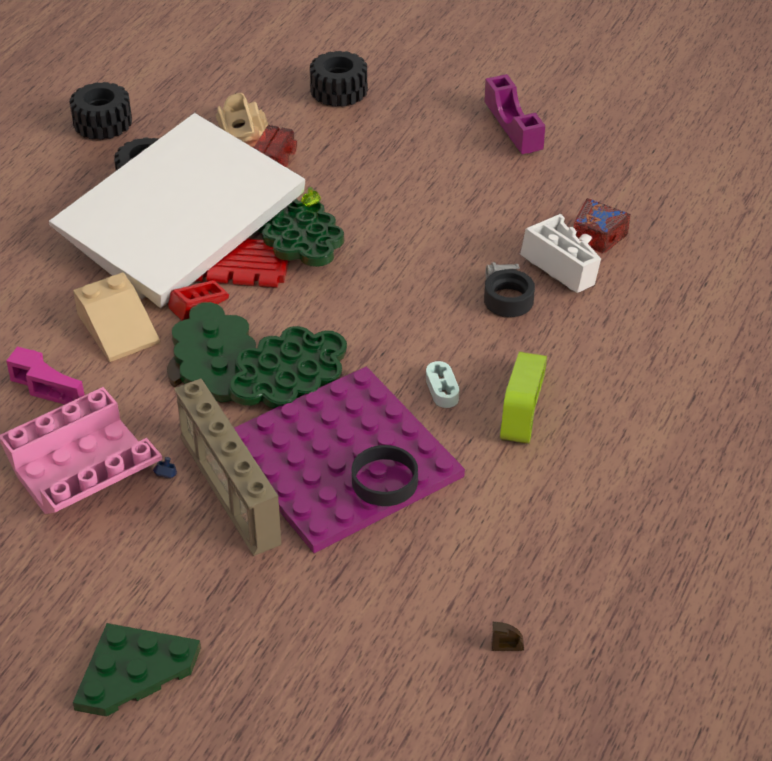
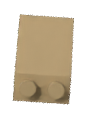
M124 273L113 275L73 290L77 314L109 362L160 344V339L135 288Z

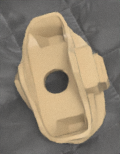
M237 93L226 99L223 110L221 106H218L216 119L222 130L253 148L265 143V134L270 130L265 113L261 109L259 110L256 102L248 104L244 94ZM238 123H245L240 128H233Z

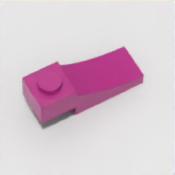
M17 346L6 360L10 380L27 385L31 396L65 405L85 395L82 381L66 376L51 368L44 362L41 352Z

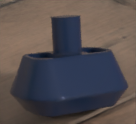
M165 457L164 461H158L153 468L157 476L169 479L176 476L177 470L175 464L170 463L171 458Z

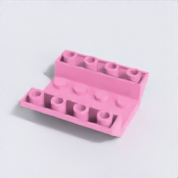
M104 387L0 435V443L17 478L45 514L55 513L162 460V455L147 438L138 441L120 420L117 402Z

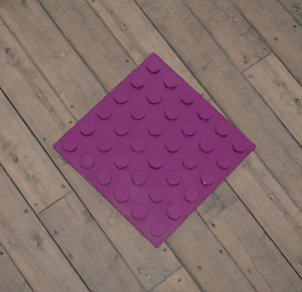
M367 366L320 387L315 392L305 394L295 399L292 403L279 406L234 427L277 493L279 512L313 553L452 484L465 475V469ZM392 445L409 452L415 458L418 465V486L415 493L405 502L394 506H376L360 499L352 487L351 468L354 459L362 451L373 446ZM376 460L363 466L358 471L356 477L360 483L369 489L388 492L406 486L412 480L413 474L408 467L400 462Z

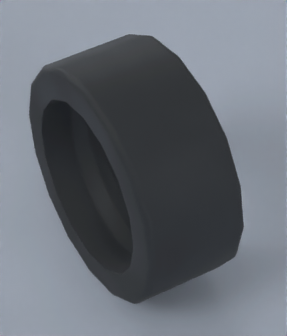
M504 269L496 271L489 275L485 281L484 304L492 313L502 317L522 316L529 312L534 304L535 283L530 276L518 270ZM503 289H513L521 292L522 295L504 297L496 292Z

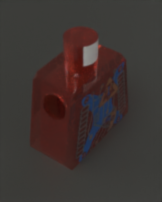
M587 198L574 222V229L577 231L576 237L580 241L585 240L593 250L606 253L628 235L631 214Z

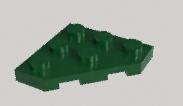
M106 623L73 700L74 711L107 717L119 711L118 706L134 698L136 701H139L161 690V685L175 678L181 680L191 675L201 650L200 640Z

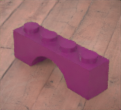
M505 74L486 78L484 102L519 152L526 154L543 150L545 124L536 112L524 115L519 104L517 87L510 77Z

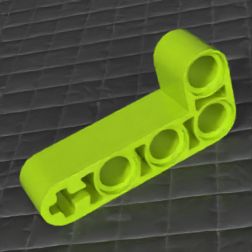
M525 352L518 353L505 393L500 439L526 444L530 443L534 411L545 376L547 356Z

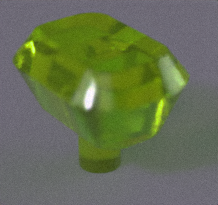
M309 187L308 193H305L301 198V202L306 206L314 205L321 200L319 193L313 190L312 187Z

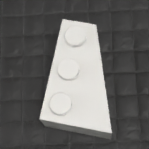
M562 214L526 228L520 253L521 256L576 293L595 285L601 258L585 240L580 241L576 237L577 231L573 227H567Z

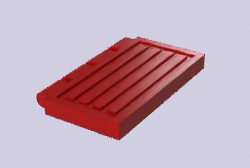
M246 239L196 279L195 282H203L204 277H207V282L215 280L217 283L228 284L229 280L233 279L234 285L254 286L255 281H259L260 287L278 288V284L285 281L289 260L277 258L273 247L267 246L263 240Z

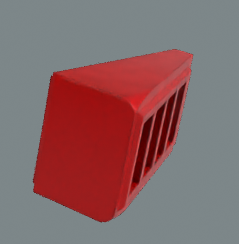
M215 280L171 290L168 307L180 320L189 319L190 310L193 306L203 302L219 304L229 299L230 294Z

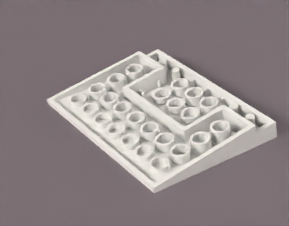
M194 113L49 220V225L112 276L124 273L141 299L146 296L158 307L162 308L169 302L171 290L189 286L304 192L305 179Z

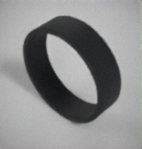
M392 445L373 446L362 451L353 461L351 468L353 490L360 499L376 506L398 505L408 500L417 489V462L409 452L400 447ZM393 460L408 467L413 474V478L406 486L398 490L381 492L364 486L357 479L356 475L363 466L370 462Z

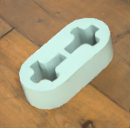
M441 361L430 363L426 368V383L434 402L439 407H454L459 401V386L451 367Z

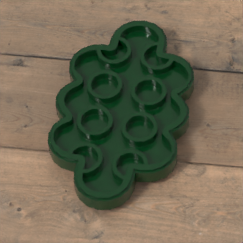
M295 199L258 229L263 235L264 243L267 246L273 247L277 258L289 261L300 259L305 265L313 267L330 264L334 259V250L340 248L345 241L344 231L336 226L335 217L330 213H326L324 205L315 200L298 201V199Z
M203 302L191 308L190 319L180 321L172 328V341L175 345L174 360L180 364V379L184 384L202 379L216 401H233L228 394V385L231 377L236 374L235 358L243 349L256 348V342L249 336V323L246 319L237 315H225L223 308L218 304Z
M301 326L286 328L282 331L280 337H264L259 341L257 348L243 349L237 354L235 358L236 374L229 381L228 394L234 402L243 406H252L263 402L269 408L275 409L292 403L295 399L315 392L320 387L340 379L342 374V364L340 361L346 354L347 341L341 334L334 331L325 330L313 334L310 330Z

